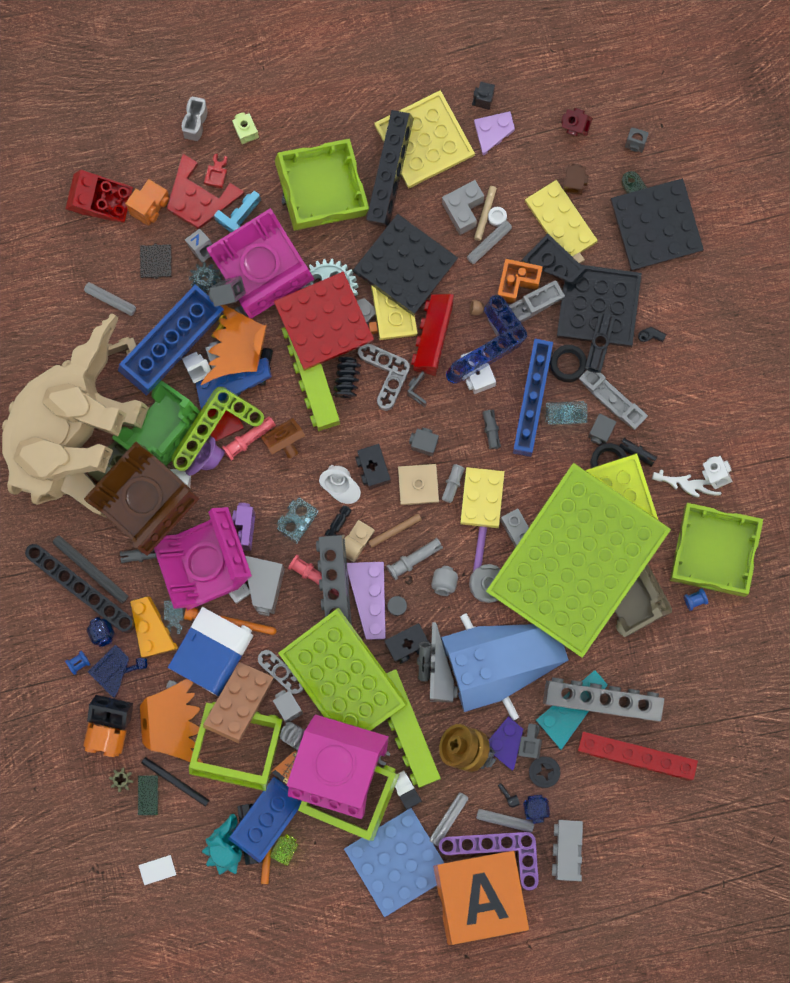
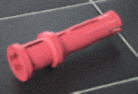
M268 416L261 425L254 426L242 436H236L234 441L227 446L223 445L221 448L229 460L232 461L234 456L241 451L245 452L248 445L271 430L276 424Z
M299 555L293 558L288 567V570H294L302 575L303 579L308 578L318 585L319 580L322 579V573L316 570L312 563L308 564L300 559ZM331 589L330 592L339 597V592L336 589Z

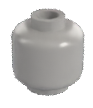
M442 566V568L436 569L431 583L435 593L441 596H449L456 590L458 574L449 566Z

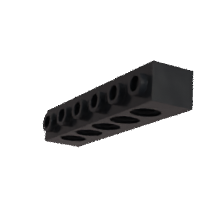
M391 110L366 219L371 224L384 227L390 224L414 121L410 113Z

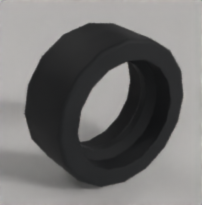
M563 345L554 351L550 361V369L558 380L574 382L584 374L587 358L579 347ZM572 353L578 357L580 366L575 373L565 374L559 370L557 361L562 354Z
M602 444L592 454L591 468L598 466V457L606 451L614 452L618 455L619 459L627 457V455L616 444Z

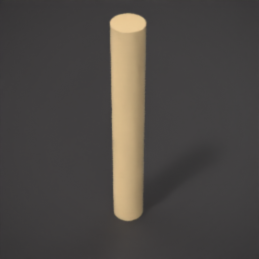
M494 186L489 187L474 239L478 241L482 239L488 213L497 188Z

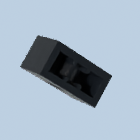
M379 444L357 450L358 456L355 457L358 468L362 467L364 474L361 475L364 486L368 485L370 490L391 483ZM373 463V466H376L375 471L368 469L369 464Z
M419 623L384 640L394 662H399L400 664L410 660V655L414 653L419 655V643L429 642ZM404 641L413 642L411 649L403 648L405 645Z

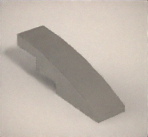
M555 280L523 296L521 300L505 307L504 310L488 317V322L497 336L563 299L565 295Z

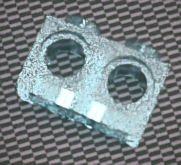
M300 497L296 501L292 500L287 508L289 510L286 516L282 515L276 524L278 525V532L296 544L318 514V509ZM298 508H306L307 513L304 516L297 515L296 511ZM289 523L296 525L295 530L292 532L285 529Z

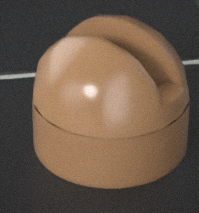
M472 300L470 315L477 316L483 314V303Z

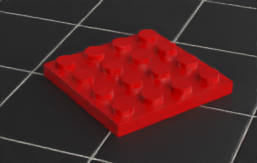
M344 271L274 301L304 371L374 341Z

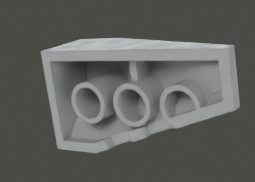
M432 622L430 702L453 703V698H457V686H454V680L437 624Z

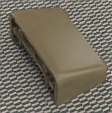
M648 564L615 610L619 617L616 629L623 637H627L672 613L671 605Z

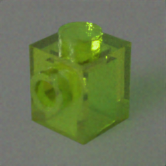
M287 834L285 838L280 836L270 857L289 866L299 846L295 843L297 839Z

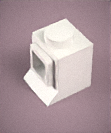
M197 352L182 358L193 383L203 380L211 371L207 360L203 359L201 354L198 355Z

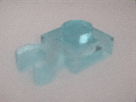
M165 600L164 620H170L167 628L171 633V627L175 626L177 634H181L182 626L179 624V620H184L185 608L174 609L171 600Z

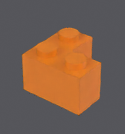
M148 179L140 191L138 189L134 190L125 204L131 216L149 226L151 222L154 223L157 220L159 210L167 205L169 194L166 189Z
M505 259L497 301L515 303L519 287L537 290L543 266Z

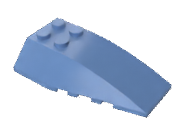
M534 624L478 626L441 637L445 654L449 656L460 691L458 696L463 712L500 702L568 661L564 645Z

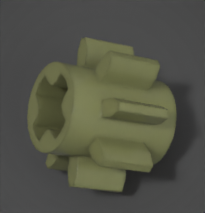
M122 768L121 772L113 770L115 773L114 777H109L114 782L111 788L118 786V792H121L122 788L130 790L128 787L129 783H134L133 780H130L132 772L125 774V768ZM123 775V778L126 779V782H122V784L120 785V782H118L117 779L121 778Z

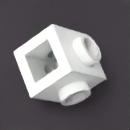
M721 456L711 457L707 462L703 463L705 468L702 471L706 481H710L714 489L733 482L729 474L732 471L728 461H724Z

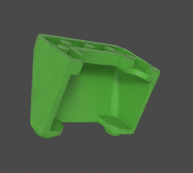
M161 380L152 390V398L155 400V403L149 408L142 428L133 427L131 430L128 427H122L119 436L114 435L112 439L126 451L135 442H138L167 466L171 461L173 453L200 411L189 399Z

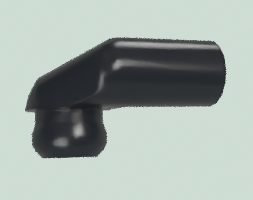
M649 327L639 332L638 339L641 342L656 339L663 343L667 334Z

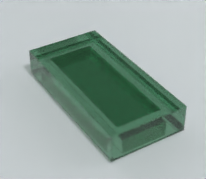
M138 776L139 816L158 815L159 776Z

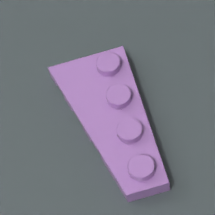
M384 562L347 563V571L366 640H385Z

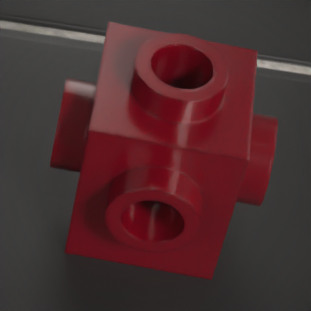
M574 108L572 111L567 109V112L562 116V128L567 130V134L577 136V134L587 136L593 118L584 114V110Z

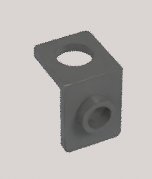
M632 127L627 137L625 148L633 152L643 153L649 133ZM640 134L643 140L634 139L632 136Z
M422 371L417 378L414 377L410 381L407 395L423 407H426L427 402L414 393V390L425 377V373Z

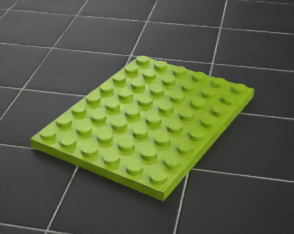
M573 463L486 592L583 658L671 528Z

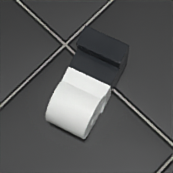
M403 770L398 773L400 775L395 788L405 809L408 810L421 803L422 800Z

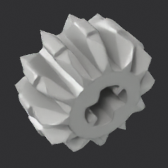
M287 722L281 729L279 737L282 741L298 750L305 730L292 722Z

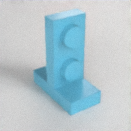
M255 191L251 195L247 194L242 201L241 207L239 209L236 208L232 212L231 219L218 210L214 215L215 221L229 232L235 231L240 228V225L261 201L260 195Z

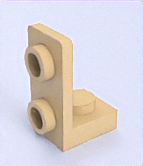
M126 337L119 340L117 344H108V356L128 349L126 350L128 355L137 346L134 338Z

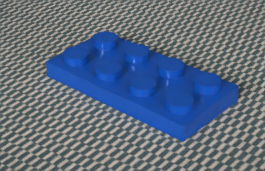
M276 777L270 780L266 791H262L228 838L259 863L294 817L302 802L301 800L289 797V787Z

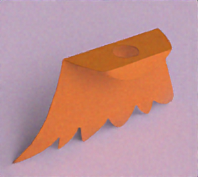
M220 305L224 309L223 313L227 319H219V321L226 329L213 332L214 337L222 343L216 344L208 351L220 357L215 358L208 364L216 367L205 376L201 385L228 374L257 372L267 324L264 326L226 305Z
M186 678L162 692L147 697L141 703L142 743L147 749L168 754L188 762L191 761L193 754L191 748L195 747V742L189 739V737L198 734L200 728L189 721L197 715L200 708L186 705L195 695V693H187L194 682Z

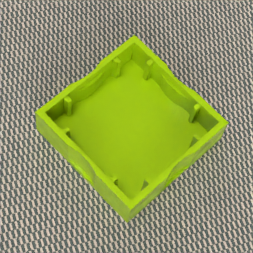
M350 139L324 143L313 148H299L277 153L275 164L294 231L358 218L367 214L369 206L363 185L357 173V163Z
M687 503L684 507L670 581L746 597L750 590L754 570V555L759 544L763 519L737 513H724L714 508Z

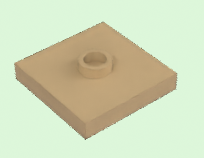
M436 464L398 467L401 505L439 503Z

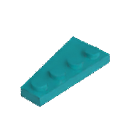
M596 670L581 681L583 682L582 686L590 687V683L601 684L602 689H605L608 685ZM570 691L563 697L564 699L569 697ZM587 691L581 693V700L586 701L589 698ZM552 706L535 721L557 747L562 750L589 711Z

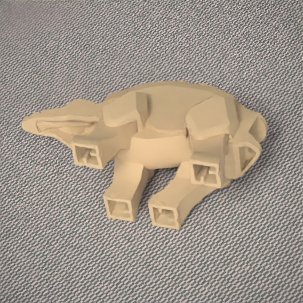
M110 314L107 320L102 321L101 326L93 330L87 343L77 346L73 350L71 361L66 360L62 366H53L31 380L18 394L15 401L11 402L8 420H4L2 424V454L9 469L7 487L11 494H19L21 491L31 493L32 503L36 505L50 500H57L63 497V495L68 494L92 512L106 517L84 500L88 493L96 486L85 472L100 471L105 473L113 450L100 444L89 448L81 447L91 437L94 428L115 436H119L122 425L141 429L149 409L143 402L133 400L120 403L101 396L96 390V379L108 361V342L118 321L116 315Z

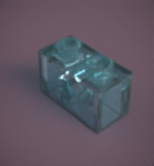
M584 401L546 402V422L549 425L587 423V404Z

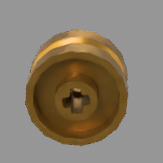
M462 724L450 726L441 737L439 745L440 757L446 765L468 772L479 770L485 764L490 751L489 740L486 734Z

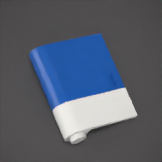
M202 607L168 668L219 697L254 636L251 634L252 630L244 625L240 628Z

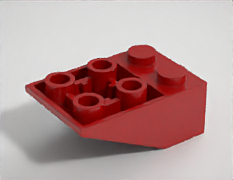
M79 170L73 175L65 209L86 216L124 223L128 210L125 203L130 198L133 187L84 170Z

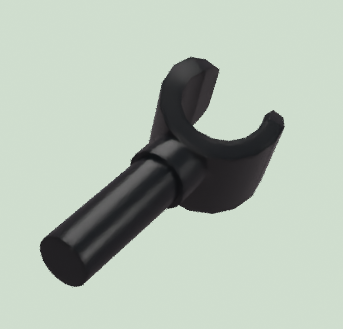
M500 783L498 787L505 795L509 807L519 806L520 802L517 795L510 797L508 791Z

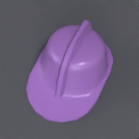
M208 437L190 467L185 470L188 476L196 474L200 469H214L219 464L225 452L215 444L214 437Z

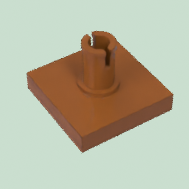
M294 418L262 435L261 439L271 454L283 449L287 458H292L298 454L293 442L304 437L305 434Z

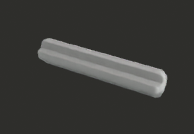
M504 221L467 256L468 261L475 264L512 229L511 224L508 221Z
M90 282L84 288L86 293L130 316L136 311L134 305Z
M459 792L430 837V842L434 845L439 846L440 841L447 834L468 801L466 795Z
M479 809L476 816L478 820L527 832H532L534 828V822Z

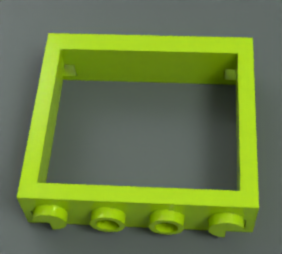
M206 702L189 765V774L266 791L283 719L276 715L265 716L256 712L250 722L274 728L263 775L259 776L198 762L206 733L203 724L216 703Z
M376 765L375 772L387 776L388 779L368 830L309 806L310 803L305 801L301 802L298 811L366 840L374 841L400 774L395 773L396 769L385 765L384 768Z

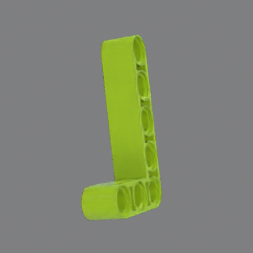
M217 387L171 457L172 464L179 471L187 470L226 410L252 426H259L263 423V413L257 407L227 388ZM225 392L227 394L226 399L219 401L218 395ZM241 402L243 404L242 408L239 411H235L234 405ZM210 409H216V414L213 417L207 416ZM253 412H257L258 418L251 421L250 415ZM199 425H206V430L203 433L197 432ZM189 441H196V445L192 449L187 448V443ZM185 457L186 461L184 464L178 465L176 464L177 459Z

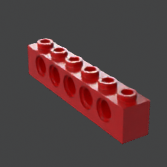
M586 732L581 733L577 749L578 753L689 781L694 780L698 760Z

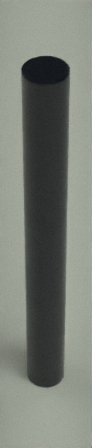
M147 757L142 760L141 764L205 807L210 801L209 799Z

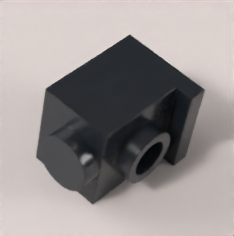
M480 82L479 88L475 87L472 106L490 110L495 85Z

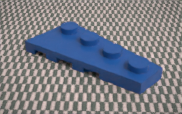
M262 358L259 360L257 372L228 374L215 378L201 385L203 380L196 382L201 410L217 387H225L236 395H240L241 392L248 388L251 389L271 378L268 359ZM225 392L220 393L218 400H225L227 394Z

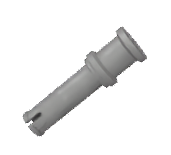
M435 538L407 557L401 556L399 561L392 565L388 564L386 567L396 581L398 576L406 571H412L414 565L443 549V546Z

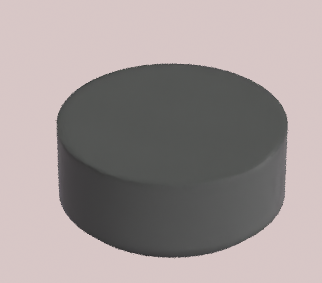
M394 596L389 600L388 610L392 615L401 616L406 612L407 603L404 598Z

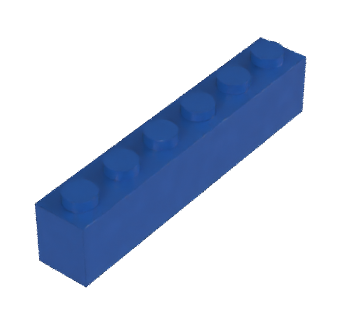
M534 339L513 454L532 456L553 342Z

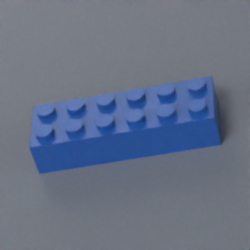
M194 285L119 364L118 372L147 396L216 323L224 309L221 306L215 307L209 296L197 285Z

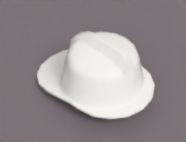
M331 465L328 470L320 475V485L339 502L352 504L360 498V487L351 478L350 472L345 467Z

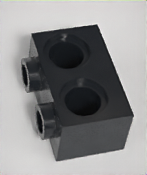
M95 695L89 704L87 722L125 730L131 721L133 703Z

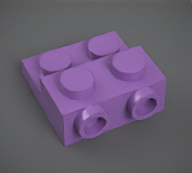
M239 503L237 511H233L232 520L239 531L238 537L243 550L251 551L256 513L254 508L250 507V504Z

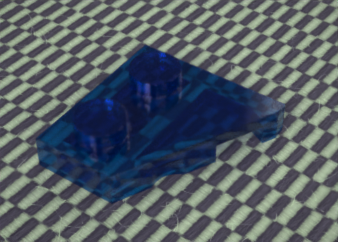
M115 644L88 673L115 699L130 658Z

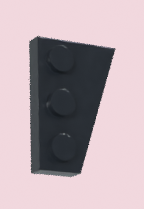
M548 233L521 260L524 263L543 266L542 271L573 285L587 272Z

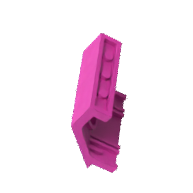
M271 208L206 248L225 279L236 276L242 277L246 294L239 299V302L250 319L273 306L275 300L294 293L315 280Z
M228 507L211 508L208 512L210 520L179 534L166 535L154 548L174 609L186 608L190 610L238 590L252 576Z
M315 714L304 731L286 785L289 787L288 796L362 819L365 814L366 798L380 755L385 756L387 752L389 736Z

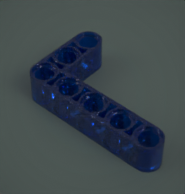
M492 296L484 307L485 314L500 335L452 363L446 372V378L450 383H460L519 348L527 337L526 329L502 296ZM483 352L488 353L490 357L485 356ZM468 361L473 362L475 366L470 365ZM453 370H457L460 375L455 374Z

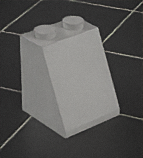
M245 556L252 575L248 579L253 607L260 615L269 616L270 613L274 614L285 571L284 566L280 563Z

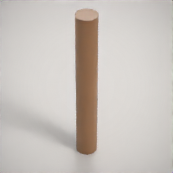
M416 514L369 540L368 543L373 548L422 519L419 514Z

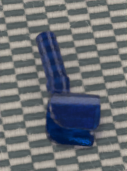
M137 658L136 665L121 670L122 674L133 670L146 669L148 666L147 658Z

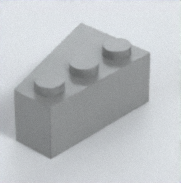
M558 820V824H554V836H557V844H553V856H556V864H552V876H555V880L582 881L580 871L582 864L583 821Z

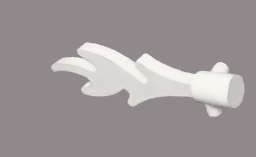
M660 470L659 473L653 472L652 475L653 480L667 482L674 489L678 488L676 483H679L686 493L697 498L700 495L695 489L708 495H721V492L710 491L703 487V485H711L710 481H688L687 479L691 475L668 477L663 476V470Z

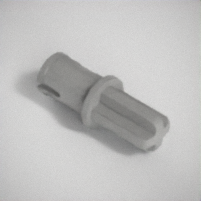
M453 464L449 479L446 480L447 486L442 497L443 501L448 503L453 501L457 487L461 485L460 479L465 470L462 466Z

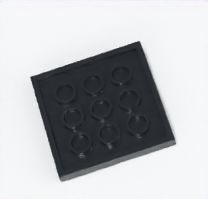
M683 178L610 199L631 271L704 250Z
M397 214L356 265L353 272L414 316L457 261L458 257Z
M582 265L587 272L574 285L564 281L563 293L565 297L561 300L557 337L592 342L599 314H607L615 318L609 344L632 347L642 273ZM597 340V341L595 342V343H603V344H604V342L601 341V340Z

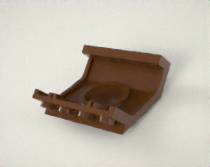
M135 442L88 493L84 500L104 514L134 542L133 545L136 549L148 556L194 506L199 497L145 446Z

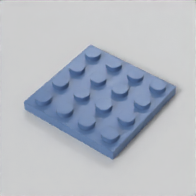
M412 808L380 826L374 841L361 838L344 848L384 917L435 887L437 884L433 866L444 864Z

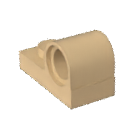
M360 520L357 521L350 534L345 537L346 558L355 563L375 532L373 528Z

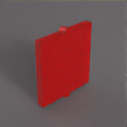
M216 409L209 410L207 416L213 417L216 414ZM226 410L210 435L217 442L244 429L237 416Z

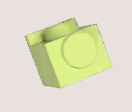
M237 114L232 122L241 144L243 145L259 138L258 131L250 114Z

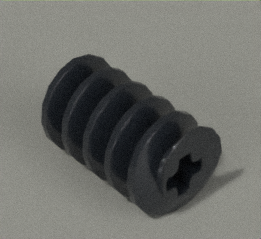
M339 357L338 361L340 363L337 365L339 371L336 372V376L339 378L335 379L337 385L334 386V391L337 393H334L333 396L339 398L357 397V394L353 393L352 390L358 389L353 383L359 382V379L355 378L354 375H360V372L355 370V368L361 367V364L356 363L354 358Z

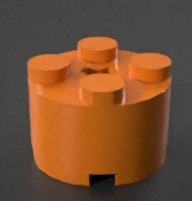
M88 722L83 745L85 747L84 751L91 753L103 751L105 756H119V754H122L127 730L104 725L97 726L95 723Z

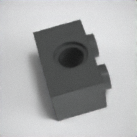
M241 276L220 280L209 288V298L215 307L236 302L246 294Z

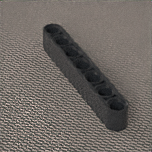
M31 544L26 548V557L33 564L123 633H130L134 630L135 623L131 616L37 544ZM38 549L40 555L37 558H32V551ZM49 561H54V568L47 570L46 564ZM63 573L70 574L68 581H61ZM84 584L85 590L82 593H76V587ZM94 596L100 597L97 605L91 604V599ZM110 607L115 608L114 615L107 617L106 610ZM124 619H129V627L121 628V622Z

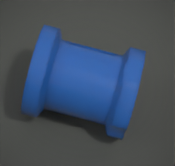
M703 588L693 594L684 595V601L689 611H692L694 607L708 604V598Z
M82 650L72 659L65 660L74 675L86 665H91Z

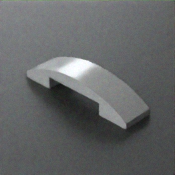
M587 370L579 378L584 386L607 409L635 430L648 417L635 403L632 404L613 387L602 373H593Z

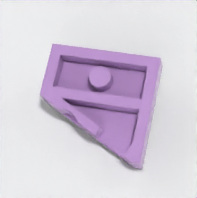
M510 111L474 120L482 155L487 154L492 147L497 146L505 137H508L515 131Z

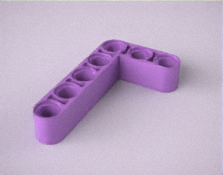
M529 832L445 837L439 843V850L444 855L518 851L519 878L522 888L533 890L538 885L536 840L533 834ZM523 836L531 838L532 843L529 847H524L521 844ZM509 837L512 840L510 848H504L501 845L502 838ZM484 838L491 839L493 843L492 847L488 850L484 849L481 845ZM466 839L471 840L473 843V847L469 851L462 848V842ZM448 840L453 843V849L450 852H445L442 849L444 841ZM524 856L532 857V866L526 867L523 865L522 859ZM528 875L534 878L535 882L532 887H527L524 884V878Z

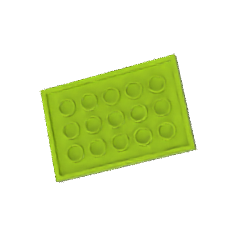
M339 608L278 653L326 718L371 731L408 704Z

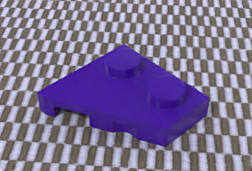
M508 716L489 739V746L494 750V756L513 771L523 728Z

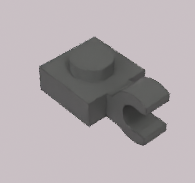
M528 725L527 737L521 736L518 756L539 759L542 739H537L540 731V725Z

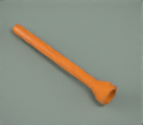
M198 608L186 609L184 619L195 620L200 611H198ZM218 615L240 628L244 625L252 631L270 635L276 634V628Z

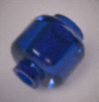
M100 617L92 619L86 629L92 644L99 647L110 644L115 636L111 623Z
M543 794L527 796V800L523 802L525 818L532 820L533 824L543 823L544 818L550 816L548 799L543 797Z

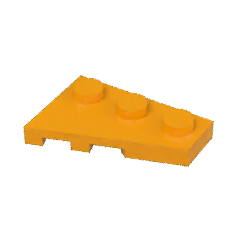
M151 597L130 601L141 658L179 649L171 639L168 628H165L161 615Z

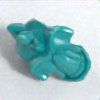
M230 814L229 818L219 828L215 829L210 837L206 838L208 846L202 850V853L209 856L206 865L208 867L216 866L219 875L227 870L236 874L238 863L242 858V849L228 839L233 830L238 826L235 814Z

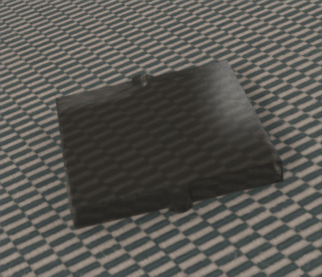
M155 243L154 245H140L141 278H155L157 280L158 278L172 277L171 244L157 245Z

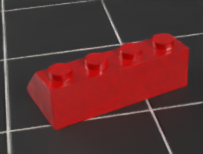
M436 294L431 295L430 300H426L424 311H427L426 318L421 320L420 329H423L422 335L417 337L415 347H418L417 354L413 353L411 365H414V371L420 373L423 371L425 374L436 376L453 308L454 295Z

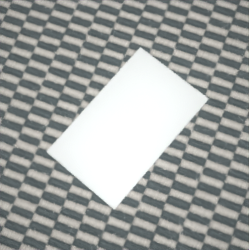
M171 855L139 865L144 885L176 875Z

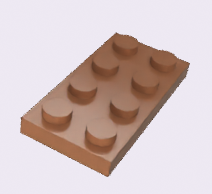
M239 662L205 720L203 728L239 744L272 685L274 677Z

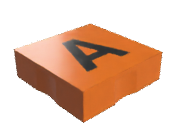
M514 851L433 866L437 890L443 907V922L448 945L529 930Z

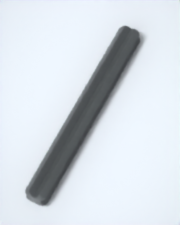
M59 535L55 537L53 544L120 603L123 604L128 599V595L67 541Z

